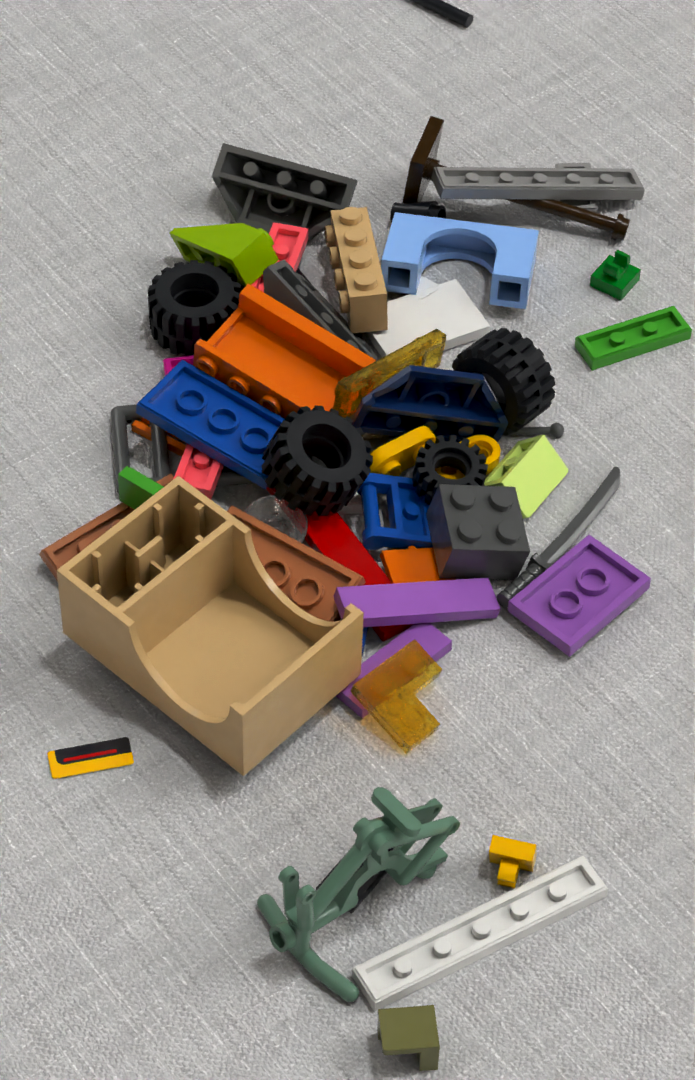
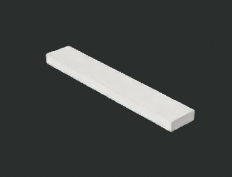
M583 855L353 967L352 978L375 1012L607 897L608 888Z

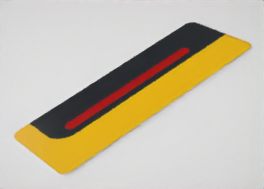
M128 737L53 750L47 753L53 779L117 768L134 763Z

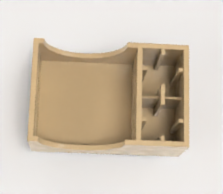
M180 476L173 479L57 570L63 633L242 776H245L361 674L364 612L350 603L345 607L342 620L331 622L316 618L298 607L279 589L266 572L254 548L251 529Z

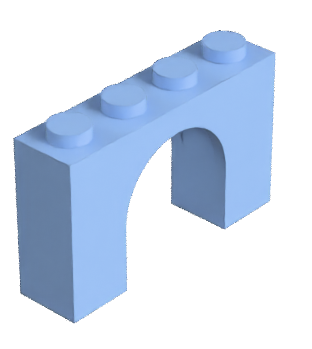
M395 212L381 259V270L386 291L416 295L421 274L428 265L440 260L463 259L482 265L492 274L489 305L526 309L536 261L539 230Z

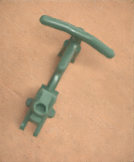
M375 788L371 801L384 816L371 820L364 817L354 825L353 831L357 834L354 845L317 891L309 884L300 889L299 873L293 866H287L278 876L283 886L284 914L271 895L263 894L257 900L258 908L271 927L269 937L274 948L279 952L289 951L312 976L345 1001H356L359 997V989L313 951L310 947L312 933L354 908L359 901L358 889L369 878L380 871L385 870L401 886L408 885L415 877L421 879L433 877L437 865L445 862L448 854L440 846L449 835L455 833L460 827V822L454 816L433 821L443 807L436 798L431 799L425 805L407 809L386 788ZM431 837L418 853L405 855L416 841Z

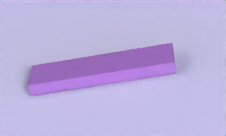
M488 577L337 587L333 595L341 620L344 616L345 607L352 603L364 612L363 627L497 618L501 610Z

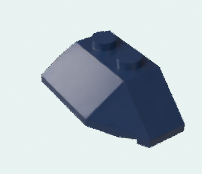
M409 365L393 374L363 397L352 418V425L355 428L360 427L364 433L400 437L415 428L427 426L435 436L443 435L445 441L449 440L450 435H457L456 442L462 441L463 437L468 438L473 435H487L499 442L509 424L504 410L482 374Z

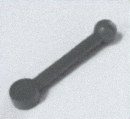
M556 422L550 427H523L511 435L551 434V436L558 438L563 435L564 427Z

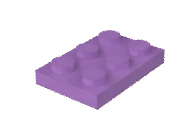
M588 535L508 601V612L570 657L650 588L651 578L594 537Z

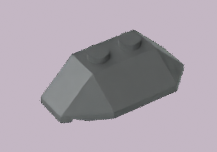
M225 143L222 144L212 174V178L236 223H244L256 229L262 228L268 234L273 222L309 228L308 241L323 232L325 226L331 225V210H341L350 206L358 182L356 179Z
M285 260L268 266L263 271L265 294L374 358L376 363L373 379L387 370L378 361L376 354L358 333H351L348 322L302 275L294 272L288 262Z

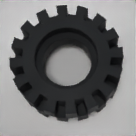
M443 435L436 436L435 443L429 439L425 442L424 448L421 446L416 457L412 482L413 487L417 486L416 493L419 497L426 494L424 500L426 504L430 506L439 484L484 486L488 464H485V455H479L480 448L476 444L469 448L470 440L464 437L462 442L459 443L456 442L457 435H450L448 441H445ZM444 466L453 467L461 471L465 477L448 479L439 475L435 469Z

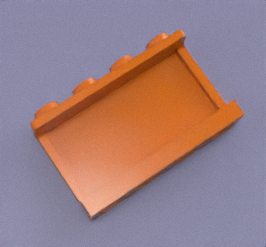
M249 283L240 292L238 308L207 342L199 339L194 344L193 366L284 419L292 411L297 413L299 408L305 406L312 410L315 405L323 406L324 410L328 412L331 408L339 411V416L343 417L372 383L376 363L374 358Z

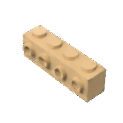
M346 207L341 210H331V225L325 226V239L327 248L329 247L331 269H334L336 291H339L340 312L347 314L351 333L388 330L387 291L367 207Z

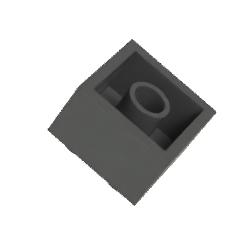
M439 484L426 512L439 578L472 579L488 577L489 580H514L517 578L530 553L516 488Z

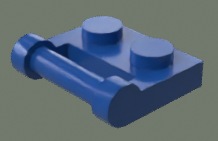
M369 473L358 489L357 493L361 495L365 525V529L362 532V544L366 549L379 550L383 547L408 549L409 546H415L416 548L433 547L426 516L429 505L424 502L426 494L421 497L417 495V486L413 487V478ZM378 493L386 494L390 528L381 527Z

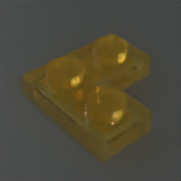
M415 639L352 686L350 692L405 754L437 731L440 725L415 694L438 678L442 668Z

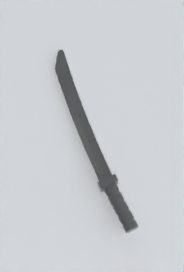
M613 467L594 495L561 534L540 555L535 553L531 556L526 571H523L504 591L497 595V601L501 606L507 608L508 601L559 560L594 521L620 486L619 467Z

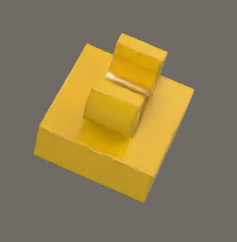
M492 835L489 861L490 863L500 865L497 884L515 888L519 869L533 872L537 856V845Z

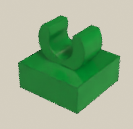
M616 250L615 257L609 255L593 272L590 278V286L621 301L640 280L641 269L630 264V255Z

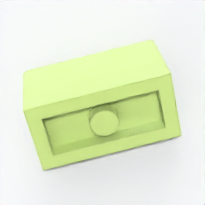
M543 434L518 441L485 478L484 486L515 487L522 518L525 519L529 518L567 475L568 468Z

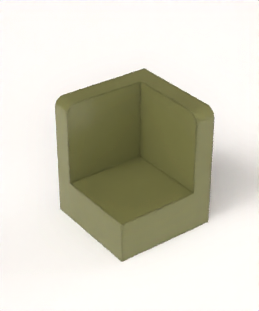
M434 1005L378 1009L377 1034L378 1040H381L382 1053L387 1056L417 1053L419 1071L438 1070L440 1045Z

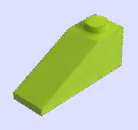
M244 223L174 228L169 232L184 260L188 262L190 260H198V263L214 262L216 267L222 265L227 268V273H233L237 277V282L244 287L248 283L250 285L263 275V271L268 266L275 264L279 260L272 247L274 242L271 236L262 228L256 229Z

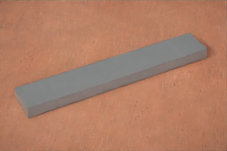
M434 167L431 176L440 199L642 200L645 191L634 169Z

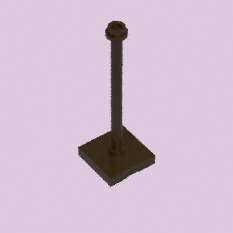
M430 116L410 161L403 203L421 202L429 182L432 181L433 168L447 167L440 165V160L436 159L444 124L443 119ZM504 199L611 232V239L615 241L617 238L624 240L630 223V219L624 218V215L620 213L617 219L557 200Z

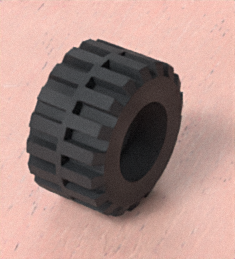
M190 260V263L186 264L183 262L175 263V267H166L161 270V275H156L152 279V285H149L148 307L151 335L154 340H158L160 347L163 349L170 348V353L178 355L182 353L185 356H194V344L199 339L207 342L238 308L239 294L242 288L240 283L237 282V277L233 273H227V268L222 265L216 267L214 262L209 261L198 263V260Z
M500 328L498 331L496 329L490 331L459 353L452 363L453 371L482 374L485 377L509 422L503 433L504 436L516 433L547 410L552 404L551 400L555 397V391L552 388L555 386V378L550 374L552 368L549 362L545 361L543 352L540 348L537 349L533 345L532 340L528 337L524 339L521 333L515 330L510 332L507 328Z
M315 405L312 410L305 406L299 408L297 413L292 411L282 421L263 453L262 459L265 461L262 464V473L268 475L265 480L268 488H274L276 490L274 496L279 501L282 499L286 500L289 503L287 507L294 511L296 508H300L305 515L311 516L313 512H317L320 517L327 516L330 511L334 514L341 511L344 506L348 505L371 471L369 467L372 465L373 456L368 454L371 450L369 441L362 438L365 433L360 427L355 428L352 425L353 420L351 418L339 416V411L332 408L328 412L324 410L323 406ZM307 454L320 459L327 468L314 463Z

